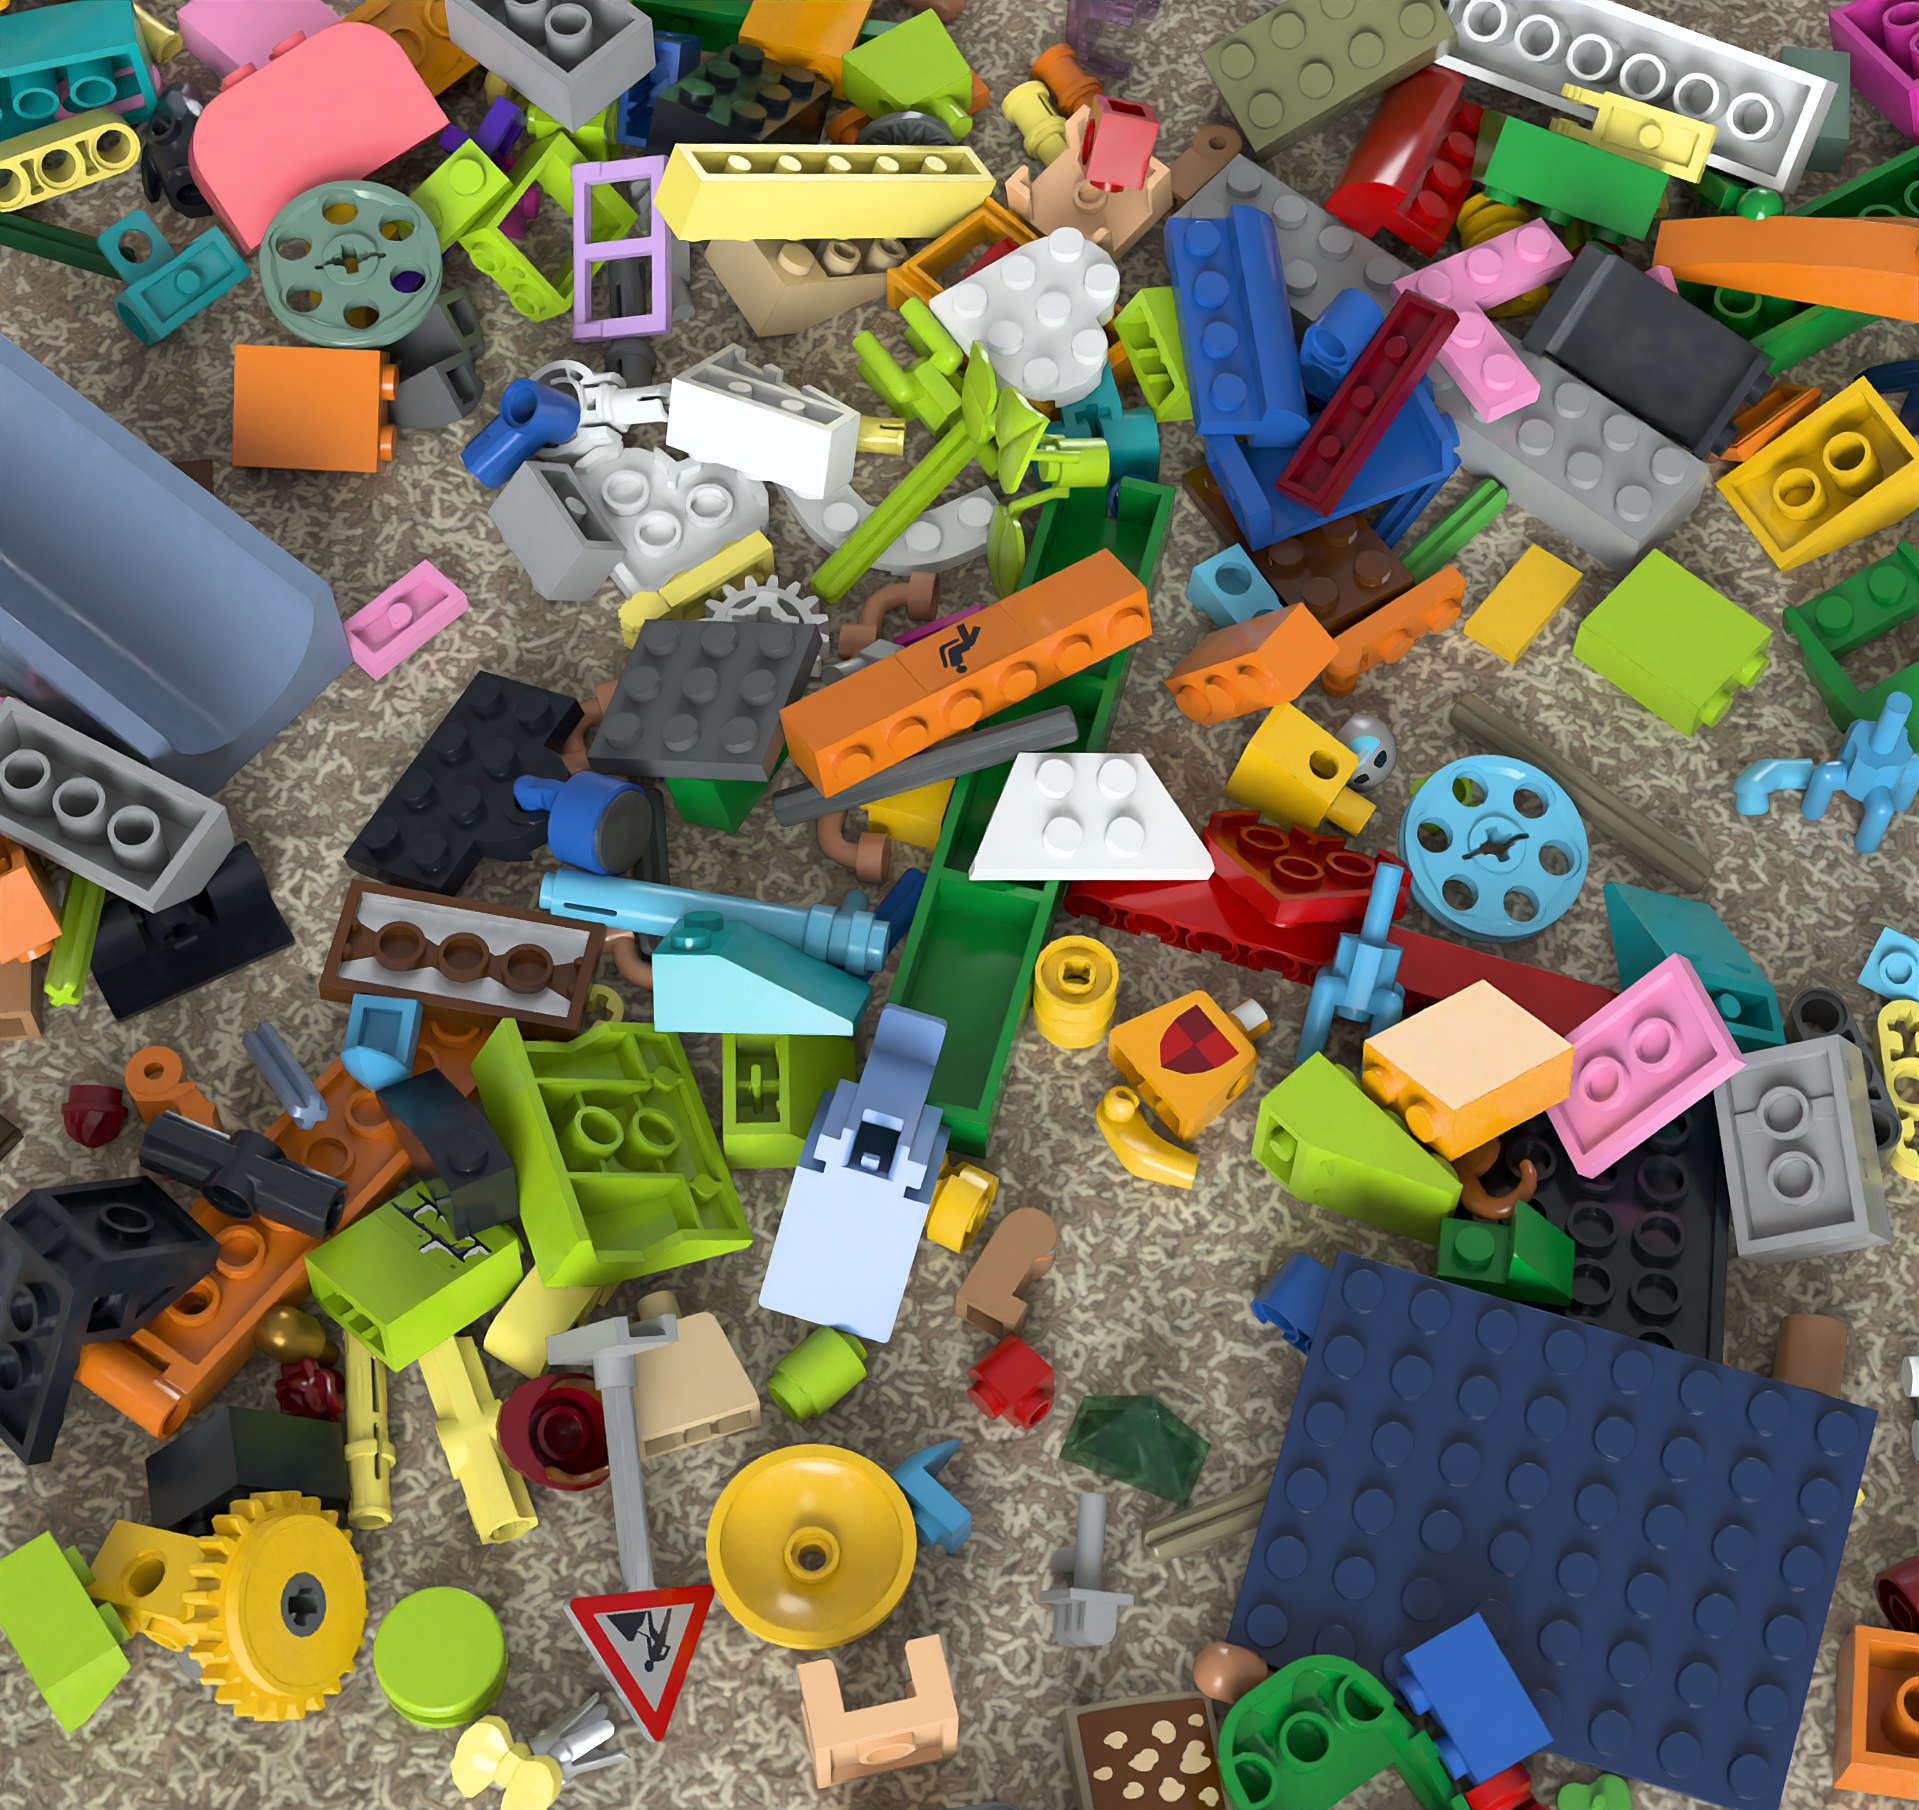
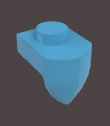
M364 994L353 995L344 1048L340 1053V1058L345 1070L361 1085L376 1092L406 1080L411 1076L424 1010L421 1003L413 999Z
M958 1439L943 1441L914 1453L889 1474L904 1494L910 1506L916 1528V1538L929 1547L938 1542L951 1555L971 1536L972 1514L934 1478L945 1467L961 1445Z

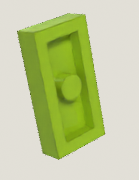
M469 138L408 197L420 206L432 222L437 232L442 255L514 185ZM401 219L390 221L391 224L398 227L399 236L402 240L407 239L414 231L413 225L408 221Z

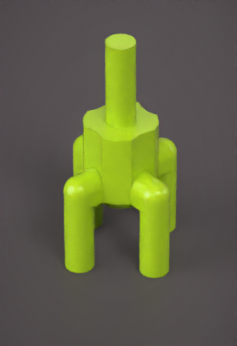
M914 296L901 306L899 312L910 324L903 336L919 354L920 358L913 361L904 371L870 330L860 333L853 340L852 346L863 359L858 364L857 371L878 396L900 418H906L908 421L919 418L935 439L938 440L944 437L963 417L962 388L965 373L959 367L963 361V351L919 297ZM989 441L974 456V459L991 480L999 479V453L994 444Z

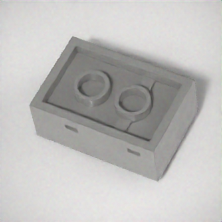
M1839 1034L1742 1054L1747 1065L1713 1089L1738 1256L1760 1266L1893 1243L1861 1048Z

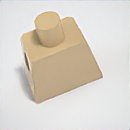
M668 1290L654 1292L640 1299L636 1307L641 1321L662 1314H676L679 1340L675 1343L634 1354L637 1386L632 1387L640 1461L761 1425L760 1401L757 1392L715 1315L712 1312L703 1311L682 1317L675 1293Z

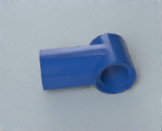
M528 378L516 379L509 384L503 393L499 414L460 453L466 469L473 473L482 485L498 489L520 468L525 460L527 461L546 442L552 445H560L573 436L580 422L579 403L573 395Z

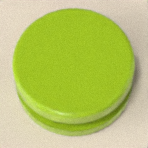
M435 1586L409 1594L389 1610L378 1627L375 1636L373 1662L382 1690L391 1706L409 1721L425 1727L449 1728L472 1721L483 1714L496 1701L507 1679L509 1653L501 1624L494 1611L485 1601L464 1589L450 1586Z

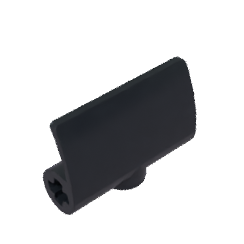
M245 840L232 848L200 894L156 913H152L121 896L103 903L89 968L116 1022L121 1023L294 945L296 941L271 897L268 883L253 850Z

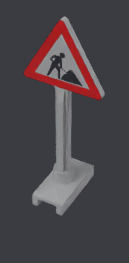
M662 1314L628 1324L627 1316L613 1317L545 1337L548 1365H593L596 1391H601L622 1578V1591L620 1593L567 1599L563 1603V1610L641 1733L649 1742H659L664 1738L715 1593V1589L711 1584L658 1589L653 1581L632 1387L637 1386L634 1354L678 1342L676 1314Z

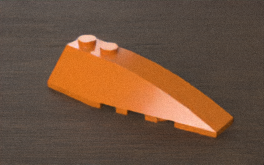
M1743 216L1664 220L1660 223L1651 269L1657 265L1670 267L1674 279L1919 323V219L1906 216L1835 218L1769 216L1761 220H1751Z

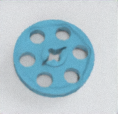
M1477 755L1459 759L1444 766L1434 773L1414 794L1403 813L1399 826L1398 858L1404 861L1413 873L1410 883L1411 895L1423 911L1436 923L1455 935L1471 941L1498 944L1519 941L1533 936L1554 923L1570 908L1579 895L1586 877L1588 842L1583 822L1575 805L1566 792L1552 778L1536 767L1518 759L1499 755ZM1462 777L1475 781L1482 790L1483 799L1481 805L1468 807L1458 802L1452 790L1453 781ZM1528 789L1538 795L1543 804L1541 817L1535 819L1526 818L1515 809L1513 803L1515 790ZM1423 823H1433L1443 829L1447 836L1448 844L1446 850L1441 853H1433L1423 848L1417 839L1418 826ZM1518 838H1522L1515 841L1499 858L1494 854L1484 855L1482 853L1473 856L1471 859L1464 860L1471 857L1487 840L1491 844L1502 843V845H1505ZM1554 846L1565 853L1568 859L1566 874L1555 876L1542 868L1538 856L1541 847ZM1459 880L1468 886L1473 896V904L1470 909L1464 911L1456 910L1446 903L1442 894V886L1445 881ZM1507 892H1521L1530 899L1534 909L1533 917L1530 921H1516L1507 914L1503 904L1504 895Z

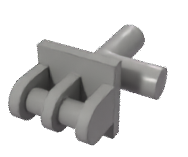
M1079 1493L1076 1545L1061 1547L1053 1555V1566L1058 1573L1065 1575L1074 1574L1073 1588L1040 1591L1039 1602L1055 1603L1054 1636L1058 1643L1064 1647L1097 1646L1109 1643L1116 1632L1117 1607L1133 1606L1134 1595L1101 1591L1107 1495Z

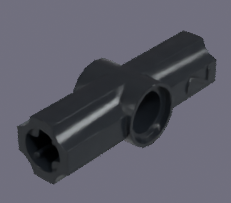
M168 1110L161 1115H155L145 1131L143 1144L138 1153L140 1167L201 1191L203 1198L212 1207L229 1217L238 1220H251L257 1214L321 1241L328 1235L332 1236L342 1219L343 1210L349 1197L348 1183L287 1159L285 1153L277 1144L259 1133L250 1130H237L230 1136Z

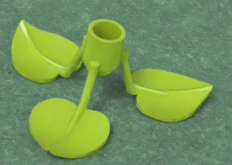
M973 340L962 388L963 421L969 438L975 444L984 443L988 430L995 433L996 442L999 446L998 476L1001 487L1006 494H1014L1017 491L1031 460L1038 461L1039 476L1042 482H1051L1052 484L1050 488L1011 502L1008 508L1004 504H997L993 510L987 533L986 558L991 582L998 597L1002 600L1017 592L1024 570L1025 543L1022 527L1019 522L1022 512L1029 507L1054 498H1068L1070 488L1104 487L1109 476V451L1104 438H1065L1064 434L1050 435L1044 433L1050 423V419L1034 409L1022 392L1015 386H1005L1003 388L995 414L997 385L993 366L980 340ZM1038 444H1042L1040 449H1036Z

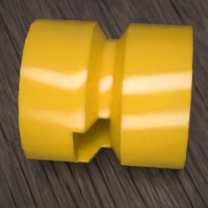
M1078 935L1057 939L1051 942L1039 954L1034 970L1033 1022L1039 1033L1052 1044L1067 1049L1086 1048L1100 1042L1110 1031L1115 1019L1116 997L1119 984L1118 963L1111 950L1096 939Z
M945 1152L924 1223L927 1238L963 1255L971 1246L990 1212L998 1189L999 1178L965 1161L956 1167L950 1166L949 1154Z

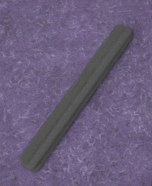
M1062 705L936 743L827 799L824 798L811 781L778 790L772 795L773 811L782 827H790L1015 760L1018 753H1038L1075 742L1079 737L1077 721L1070 706Z

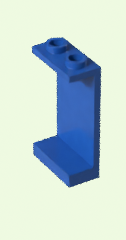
M1426 372L1328 518L1281 497L1273 487L1299 447H1249L1247 440L1237 443L1232 434H1202L1206 464L1252 552L1454 474L1453 448L1460 445L1458 431L1448 412L1439 414L1433 403L1435 401L1433 387ZM1324 410L1309 415L1311 428Z

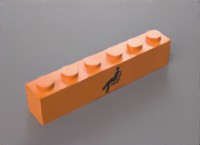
M1105 548L779 710L789 756L824 798L827 799L1152 635L1146 587Z

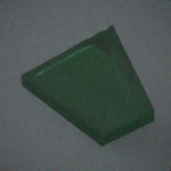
M1152 1395L1084 1396L1063 1444L1059 1458L1187 1507L1211 1444Z

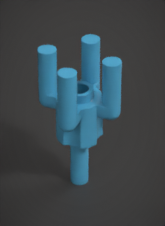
M1894 692L1887 697L1878 721L1858 719L1849 725L1835 761L1822 762L1816 767L1800 807L1804 817L1810 820H1819L1824 816L1835 790H1844L1852 798L1863 802L1865 815L1855 835L1854 846L1859 852L1864 854L1874 853L1878 849L1894 810H1907L1911 806L1919 788V753H1913L1914 751L1907 739L1908 730L1904 727L1913 704L1911 698L1902 692Z
M1378 862L1361 933H1340L1332 966L1326 965L1318 970L1294 1060L1295 1063L1302 1065L1317 1051L1323 1055L1333 1013L1355 1021L1372 1022L1367 1039L1400 1023L1404 1007L1405 990L1400 983L1396 982L1404 949L1401 946L1386 941L1404 871L1403 867ZM1362 1058L1361 1068H1360V1072H1359V1076H1358L1359 1079H1361V1076H1362V1063H1363V1058Z

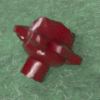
M310 1356L305 1357L299 1363L281 1364L280 1371L283 1378L275 1383L277 1391L275 1396L280 1404V1414L339 1423L337 1414L343 1411L345 1406L343 1399L339 1395L345 1389V1380L342 1374L336 1369L323 1368L319 1370L317 1361Z

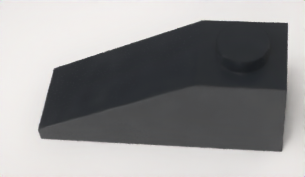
M437 1068L375 1092L377 1102L457 1241L520 1216L514 1165L486 1118Z

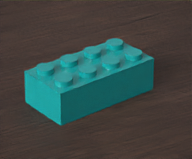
M79 0L0 16V142L59 122L53 116L60 105L57 84L67 78L70 94L64 99L62 104L65 110L72 113H81L110 104L117 92V98L111 103L142 93L146 105L120 113V115L129 125L150 120L159 97L156 91L152 67L153 61L132 0ZM134 68L135 73L117 78L114 77V70Z

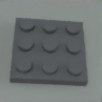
M645 619L588 752L587 760L593 772L603 775L769 782L785 741L779 710L801 700L823 643L817 624Z

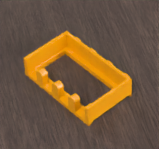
M988 195L984 198V204L904 264L886 271L887 304L893 310H896L907 301L908 297L918 296L929 309V300L946 291L933 278L984 240L988 239L995 245L1000 240L1010 236L1021 247L1040 238L1026 227L1024 221L1016 212L1010 209L1005 210ZM1115 303L1112 319L1102 328L1106 333L1107 340L1113 344L1108 349V360L1118 389L1134 377L1135 373L1113 323L1116 316L1123 310L1119 304ZM963 351V361L960 365L966 371L969 357ZM1026 398V400L1028 399L1041 410V413L1049 418L1050 422L1060 421L1059 407L1055 408V400L1036 401Z

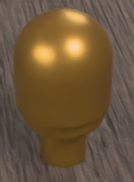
M277 1305L270 1308L261 1317L254 1331L255 1342L261 1352L282 1364L299 1363L305 1357L310 1356L317 1361L318 1366L329 1369L336 1364L340 1356V1347L326 1339L325 1330L318 1320L291 1306Z

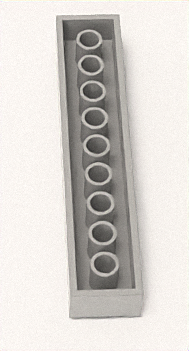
M1240 153L1172 216L1226 218L1231 204H1240L1257 208L1272 218L1277 232L1298 356L1300 355L1304 334L1308 327L1343 289L1356 288L1368 294L1381 308L1385 320L1395 305L1389 297L1392 282L1416 272ZM1164 242L1163 261H1162V263L1165 264L1166 266H1168V260H1167V254H1166V248H1165V242ZM1491 320L1490 322L1541 385L1537 401L1486 423L1435 357L1426 373L1433 387L1435 395L1433 403L1439 414L1448 412L1457 428L1460 445L1453 448V453L1459 455L1461 459L1460 466L1480 480L1494 479L1499 486L1506 489L1509 500L1625 578L1654 548L1658 549L1698 507L1710 466L1545 356H1537L1520 344L1521 340Z

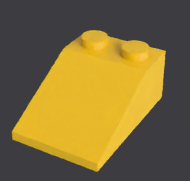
M1863 375L1718 480L1715 485L1779 570L1784 573L1890 527L1919 508V444Z

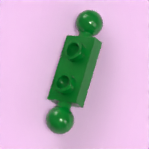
M1706 164L1700 184L1683 179L1689 189L1701 193L1698 201L1718 209L1716 214L1720 217L1743 216L1751 220H1761L1769 216H1784V203L1777 192Z

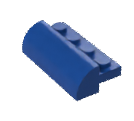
M1231 204L1226 218L1168 217L1163 229V236L1196 434H1246L1249 447H1299L1311 430V423L1274 221L1265 212L1240 204Z

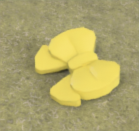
M485 1715L469 1727L460 1737L454 1759L450 1762L453 1781L465 1797L473 1798L494 1780L498 1785L506 1787L501 1810H546L558 1798L561 1792L563 1773L557 1760L549 1755H534L531 1748L525 1743H514L508 1724L500 1716Z

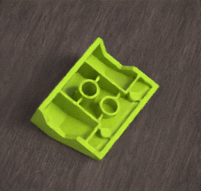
M502 1018L470 1064L489 1124L514 1165L519 1214L543 1287L606 1286L745 1249L750 1246L754 1241L677 1032L655 1031L654 1023L607 1021L570 1042L523 1041L515 1018Z

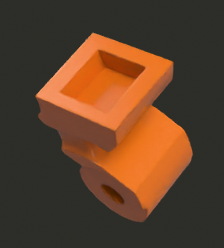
M150 1046L141 1049L131 1057L125 1070V1085L138 1116L145 1125H149L156 1114L161 1115L168 1110L224 1133L215 1103L208 1101L202 1095L194 1081L189 1082L182 1061L175 1051L165 1046ZM162 1176L164 1182L171 1180L165 1176Z

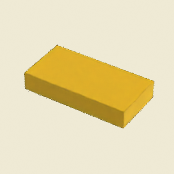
M1533 543L1465 622L1463 633L1514 665L1581 585L1583 573Z

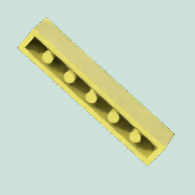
M675 144L653 203L678 240L692 242L720 239H736L740 241H750L752 239H787L798 241L801 239L831 238L838 240H848L850 238H884L888 240H895L897 238L937 239L984 204V198L991 195L996 180L970 146Z

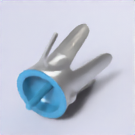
M596 1692L557 1728L549 1732L541 1730L537 1733L536 1737L528 1739L534 1755H549L557 1760L563 1773L561 1786L570 1784L571 1778L579 1773L631 1760L628 1754H623L625 1748L607 1752L598 1751L595 1748L596 1745L608 1739L614 1731V1725L610 1721L604 1720L608 1713L607 1705L601 1703L594 1706L599 1699V1692Z

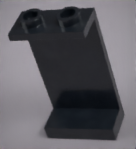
M1598 241L1586 242L1520 343L1539 357L1549 355L1693 451L1692 455L1702 462L1707 460L1711 453L1719 458L1724 455L1741 430V427L1733 423L1734 419L1746 402L1755 408L1776 378L1767 372L1775 361L1774 357Z

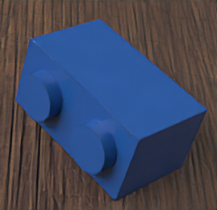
M1479 1612L1406 1653L1398 1660L1405 1673L1396 1677L1397 1683L1411 1708L1418 1716L1427 1710L1442 1734V1737L1433 1741L1434 1746L1447 1770L1455 1780L1466 1775L1471 1786L1474 1787L1554 1741Z

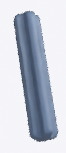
M261 1022L258 1023L255 1031H246L242 1038L243 1046L298 1128L312 1130L316 1121H326L329 1115L328 1105L273 1025Z

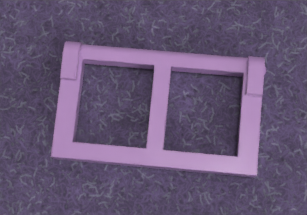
M657 155L608 162L598 161L571 166V182H573V342L585 344L612 341V339L672 333L671 228L653 203L670 159L668 156ZM651 178L652 236L591 243V185ZM652 255V314L592 321L591 262Z

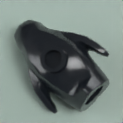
M182 80L165 87L158 98L147 127V141L143 147L140 164L144 194L150 203H155L159 200L163 186L171 207L189 219L213 215V210L193 180L188 161L191 136L199 116L207 105L200 89L194 83Z

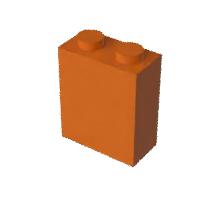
M235 344L232 466L385 473L387 461H395L397 452V429L395 425H388V400L396 401L398 397V365L389 364L390 353L384 351Z

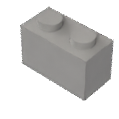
M525 460L487 511L501 532L504 544L515 553L531 577L533 587L545 600L585 601L593 597L627 552V549L569 464Z

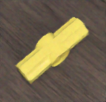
M452 1335L419 1357L418 1363L438 1420L434 1423L442 1448L445 1450L453 1479H459L466 1497L465 1501L476 1533L479 1534L482 1545L490 1543L501 1544L525 1535L531 1528L539 1524L522 1475L509 1466L498 1447L495 1425L502 1402L500 1398L494 1399L478 1347H475L472 1336L457 1337Z

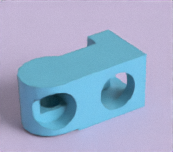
M1239 543L1193 567L1185 596L1199 612L1204 610L1219 630L1283 608L1278 601L1279 597Z

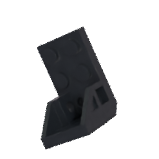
M148 1175L31 1189L1 1216L0 1438L26 1466L51 1462L57 1436L63 1425L64 1411L74 1374L79 1366L82 1345L130 1338L215 1269L221 1244Z

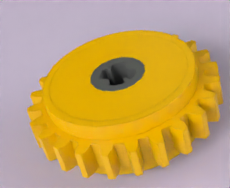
M301 1491L250 1493V1499L234 1500L230 1503L231 1514L215 1515L212 1523L216 1533L213 1536H201L197 1544L201 1552L196 1563L188 1564L187 1571L191 1574L188 1591L183 1592L182 1600L187 1603V1620L183 1623V1631L189 1632L193 1646L188 1654L190 1659H198L203 1667L199 1678L201 1683L218 1684L215 1701L218 1704H234V1715L254 1716V1721L305 1718L306 1710H321L325 1707L324 1694H339L342 1690L339 1678L344 1672H353L356 1667L352 1659L356 1654L358 1646L364 1645L365 1639L362 1637L365 1619L369 1618V1610L366 1609L368 1581L364 1580L360 1566L363 1557L361 1553L356 1554L350 1544L353 1536L351 1530H339L336 1527L339 1515L336 1510H321L320 1498L302 1497Z

